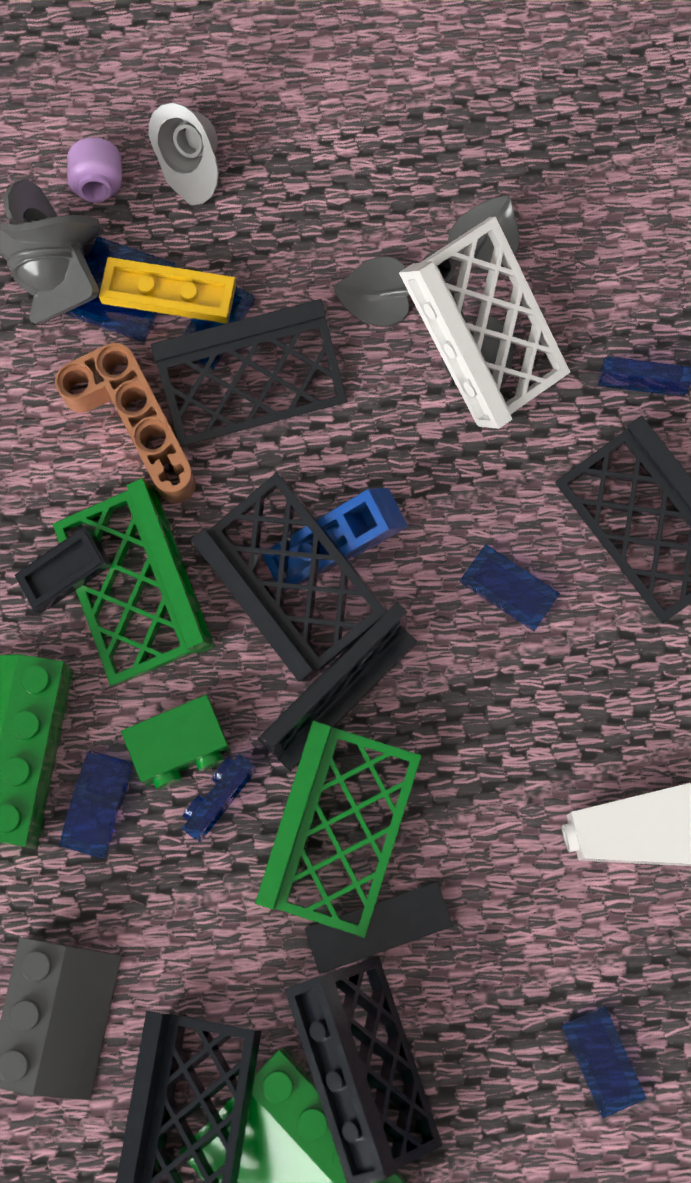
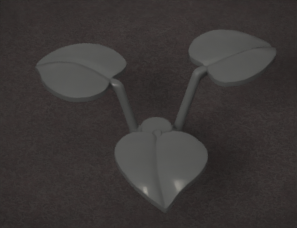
M509 196L497 197L485 201L466 212L452 226L448 236V244L487 218L496 217L514 256H516L520 244V235L511 198ZM488 233L478 238L474 258L491 263L494 246ZM463 248L457 253L464 254L465 248ZM434 251V252H431V253L427 254V255L423 258V260H425L426 258H428L429 256H431L432 254H434V253L437 252V251ZM377 257L370 259L358 266L345 279L334 285L335 294L346 310L359 320L373 326L390 327L396 325L408 316L410 310L407 298L410 294L399 274L406 267L395 258ZM448 258L437 265L445 283L457 285L458 272L456 267L461 268V261ZM478 267L479 269H481V270H483V271H489V270H486V269H483V268ZM461 309V314L465 322L468 323ZM489 316L486 329L502 333L504 325L499 320ZM477 319L472 323V325L476 326ZM484 335L480 352L485 362L495 364L500 340ZM512 343L510 344L505 365L509 369L512 368L513 364ZM442 358L443 365H444L445 369L447 370V372L450 374V372H449V370H448V368H447V366H446V364H445V362H444V360H443V358ZM503 374L500 387H502L509 375Z

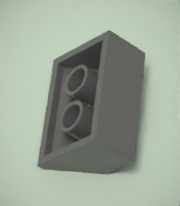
M19 937L0 1019V1089L33 1096L91 1100L122 955L33 937Z

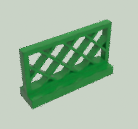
M143 478L126 485L127 491L52 524L59 544L69 537L67 530L82 524L95 528L94 534L99 543L104 532L123 539L113 563H111L112 566L109 567V572L100 592L87 587L86 584L76 590L106 676L112 687L140 677L195 652L199 654L215 648L157 490ZM128 504L132 519L126 533L123 534L107 527L113 511ZM100 517L98 523L91 521L95 518ZM137 530L141 541L134 538ZM131 543L143 547L147 555L140 574L121 567ZM151 571H153L156 581L149 578ZM118 572L138 579L128 603L108 596ZM146 583L158 587L162 595V600L155 615L136 607ZM89 593L98 596L94 605ZM106 600L125 608L115 632L102 628L98 619ZM166 611H168L171 622L163 619ZM133 612L153 620L143 644L123 636ZM161 623L174 628L180 643L179 647L165 653L151 648ZM104 634L112 637L109 646ZM120 641L139 648L140 651L133 667L118 673L113 656ZM148 653H151L156 656L145 661Z
M313 721L255 904L272 910L275 908L365 938L422 755ZM339 739L356 744L366 763L341 775L333 759ZM365 748L383 754L371 760ZM389 756L409 761L404 781L386 790L374 764ZM331 766L336 779L325 784ZM369 767L381 793L357 805L344 780ZM340 783L352 808L327 820L319 804L322 791ZM401 788L395 807L389 794ZM384 797L393 817L390 826L372 835L360 809ZM317 812L322 824L311 829L315 813ZM355 813L367 838L343 850L330 825ZM325 828L337 854L313 866L305 850L308 836ZM387 834L381 852L375 839ZM370 842L379 862L375 872L358 880L346 854ZM302 857L308 869L296 875ZM340 858L353 883L328 895L316 870ZM311 874L323 899L308 907L289 902L288 898L293 883ZM373 879L368 897H366L361 885ZM355 888L365 906L359 924L341 919L332 903V900ZM326 904L331 915L316 911L315 909Z

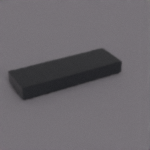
M436 881L377 902L365 938L320 923L304 929L318 972L321 974L451 928L453 924L440 887ZM364 907L339 917L359 924Z

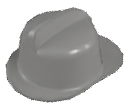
M174 102L161 105L153 112L149 121V138L165 180L188 204H204L213 196L218 186L219 169L215 156L218 137L215 127L203 114L192 111L185 105Z

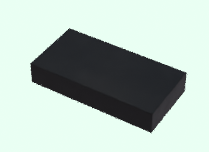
M84 526L16 573L15 577L33 611L42 613L108 569L112 564L93 530Z

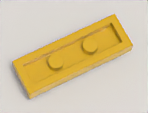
M108 257L99 298L102 304L227 324L229 323L234 299L236 280L235 277Z

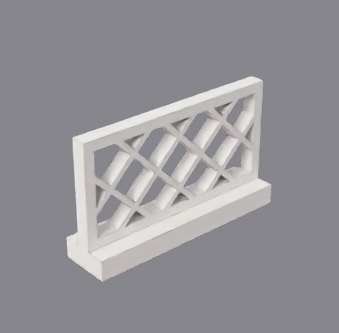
M496 217L487 218L422 262L413 263L399 272L475 423L479 427L501 428L512 420L510 414L570 373ZM488 233L494 246L491 263L474 258L478 238ZM463 248H465L464 254L457 253ZM448 258L462 262L456 286L445 283L437 265ZM472 265L489 270L483 294L466 289ZM499 274L508 276L513 285L510 302L493 298ZM464 296L481 301L476 326L466 323L461 314ZM491 304L508 309L502 333L486 329ZM518 313L527 315L532 324L528 341L512 337ZM484 335L500 340L495 364L485 362L480 352ZM511 343L526 347L521 372L505 367ZM537 351L546 353L553 367V370L543 377L531 375ZM503 374L519 378L516 394L507 402H505L500 392Z

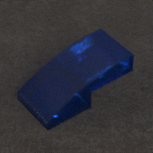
M91 750L87 752L66 816L59 843L60 847L101 859L107 855L117 813L122 807L133 766L132 762Z

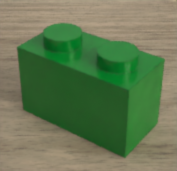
M207 694L121 730L140 782L146 786L154 784L156 790L182 780L180 772L196 765L199 771H204L223 763L225 760L222 754L231 751L213 704Z

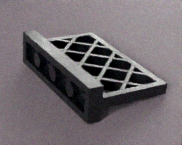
M322 299L150 344L180 447L348 402L325 318L326 313ZM319 329L323 348L315 362L292 349L301 333ZM294 336L289 346L278 341V339ZM270 342L285 351L273 373L250 360L260 344ZM252 347L246 357L235 352ZM228 353L243 362L231 384L208 372L218 355ZM289 354L311 366L299 389L277 376ZM324 355H326L329 370L319 365ZM209 358L204 369L193 363ZM186 364L201 373L189 395L172 387L168 372L169 368ZM247 365L270 378L258 400L235 388ZM315 370L332 378L336 393L335 397L319 401L304 392ZM205 376L228 389L216 411L193 399ZM273 381L297 393L287 410L277 412L261 403ZM232 392L255 404L245 421L234 423L220 415ZM175 394L185 399L180 411ZM300 396L312 402L295 407ZM190 403L213 415L204 432L186 436L181 418ZM259 407L270 413L253 418ZM217 418L228 424L227 426L211 429Z
M641 415L627 425V429L555 481V484L663 624L691 604V592L686 595L687 583L691 584V577H689L691 563V477ZM623 445H626L636 458L634 474L607 471L609 455ZM603 461L602 470L592 469L598 463ZM640 465L649 476L639 475ZM582 475L601 477L598 500L578 498L569 487V484ZM606 478L632 482L629 505L602 502ZM637 482L658 486L663 493L661 509L634 506ZM667 499L676 511L666 510ZM585 506L596 507L595 519ZM601 508L628 512L624 536L607 534L599 526ZM633 513L660 516L656 540L629 537ZM664 517L682 519L690 528L688 545L661 541ZM611 541L623 542L622 554ZM628 543L655 547L651 571L631 568L626 561ZM660 548L687 552L683 576L656 572ZM638 576L650 578L649 590ZM655 579L682 582L680 600L664 611L653 597Z
M278 472L210 530L204 528L191 539L298 682L311 681L324 671L323 668L364 635L388 611L291 486ZM278 488L287 499L285 518L263 517L265 498ZM255 507L254 516L246 515ZM294 509L302 520L293 519ZM239 520L253 521L251 547L236 546L226 531ZM262 522L284 524L281 550L259 548ZM292 525L308 526L313 532L312 553L290 551ZM321 544L330 555L320 554ZM241 552L250 553L249 562ZM259 554L280 556L277 582L263 581L257 574ZM289 557L311 559L308 585L286 583ZM319 560L335 561L341 568L339 589L317 586ZM348 579L357 590H347ZM267 586L277 587L276 597ZM285 588L307 590L305 617L290 616L283 608ZM316 591L338 594L336 621L313 618ZM346 596H362L374 612L360 623L344 622ZM294 621L304 622L303 632ZM312 623L335 626L333 645L322 655H319L310 643ZM343 627L353 628L342 637Z
M396 602L257 738L290 772L300 763L312 722L316 721L335 727L417 644V640L406 631L407 610Z
M379 957L284 989L347 1183H372L387 1179L398 1173L397 1169L443 1146ZM364 972L367 973L373 990L371 998L360 989ZM337 988L345 994L343 1005ZM356 1004L368 1012L365 1027L353 1019ZM379 1022L385 1026L388 1035L387 1045L376 1037ZM353 1036L361 1042L359 1053ZM372 1052L383 1059L380 1075L369 1067ZM395 1069L400 1072L403 1079V1093L392 1085ZM369 1084L377 1090L375 1101ZM389 1100L400 1108L397 1124L386 1117ZM412 1118L417 1121L423 1139L421 1143L409 1135ZM385 1133L393 1139L391 1150Z
M146 1011L116 1183H162L166 1179L170 1183H183L177 1170L192 1157L204 1178L202 1183H220V1179H222L221 1183L238 1182L261 1030L189 1017L186 1014L175 1012ZM186 1027L195 1029L205 1046L190 1060L182 1048ZM210 1032L217 1033L220 1035L213 1039ZM231 1037L244 1039L241 1061L230 1069L219 1047ZM211 1056L222 1077L205 1090L194 1068ZM183 1077H186L196 1098L180 1110L174 1099L175 1086ZM227 1085L235 1100L233 1112L222 1120L210 1098ZM202 1106L213 1129L197 1141L186 1118ZM177 1127L188 1149L172 1162L165 1149L167 1134ZM219 1137L226 1150L224 1165L214 1172L202 1149Z

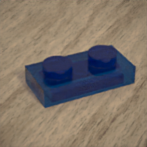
M241 754L234 761L227 758L219 766L211 779L216 783L205 798L198 795L184 812L182 817L187 822L181 829L201 843L258 770L255 765Z

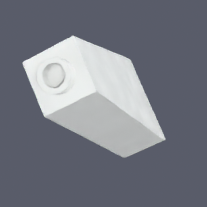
M691 783L572 811L566 815L568 824L562 825V833L569 853L576 851L579 861L691 866Z

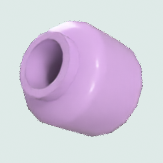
M88 137L77 141L71 146L67 154V183L72 192L89 202H102L117 194L122 185V158L115 145L102 138Z

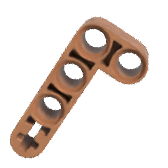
M121 343L104 345L67 363L59 369L56 374L55 384L60 396L69 409L83 413L112 400L158 493L164 500L178 504L185 502L193 495L196 481L190 464L133 353L127 346ZM117 364L128 365L121 374H109L110 369ZM77 383H88L87 388L82 393L70 394V390ZM141 399L146 401L144 408L140 411L130 412L127 410L129 404L134 400ZM163 436L166 438L163 445L159 448L148 449L145 447L151 437ZM170 462L180 479V483L172 485L162 465Z

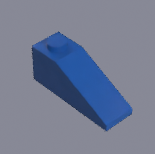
M389 488L367 489L317 519L348 560L379 545L409 527ZM308 526L291 535L290 551L312 553L314 534ZM282 541L269 549L281 550ZM321 544L320 554L330 555ZM262 554L275 582H277L280 556ZM289 557L286 583L300 584L308 580L311 559ZM319 560L318 574L338 564L335 561Z

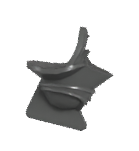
M27 178L8 185L3 196V202L9 224L0 223V256L7 261V268L12 272L14 280L20 287L34 296L29 316L30 322L44 324L98 296L99 288L85 261V253L82 251V248L99 236L101 233L100 223L98 219L88 215L57 216L41 188Z

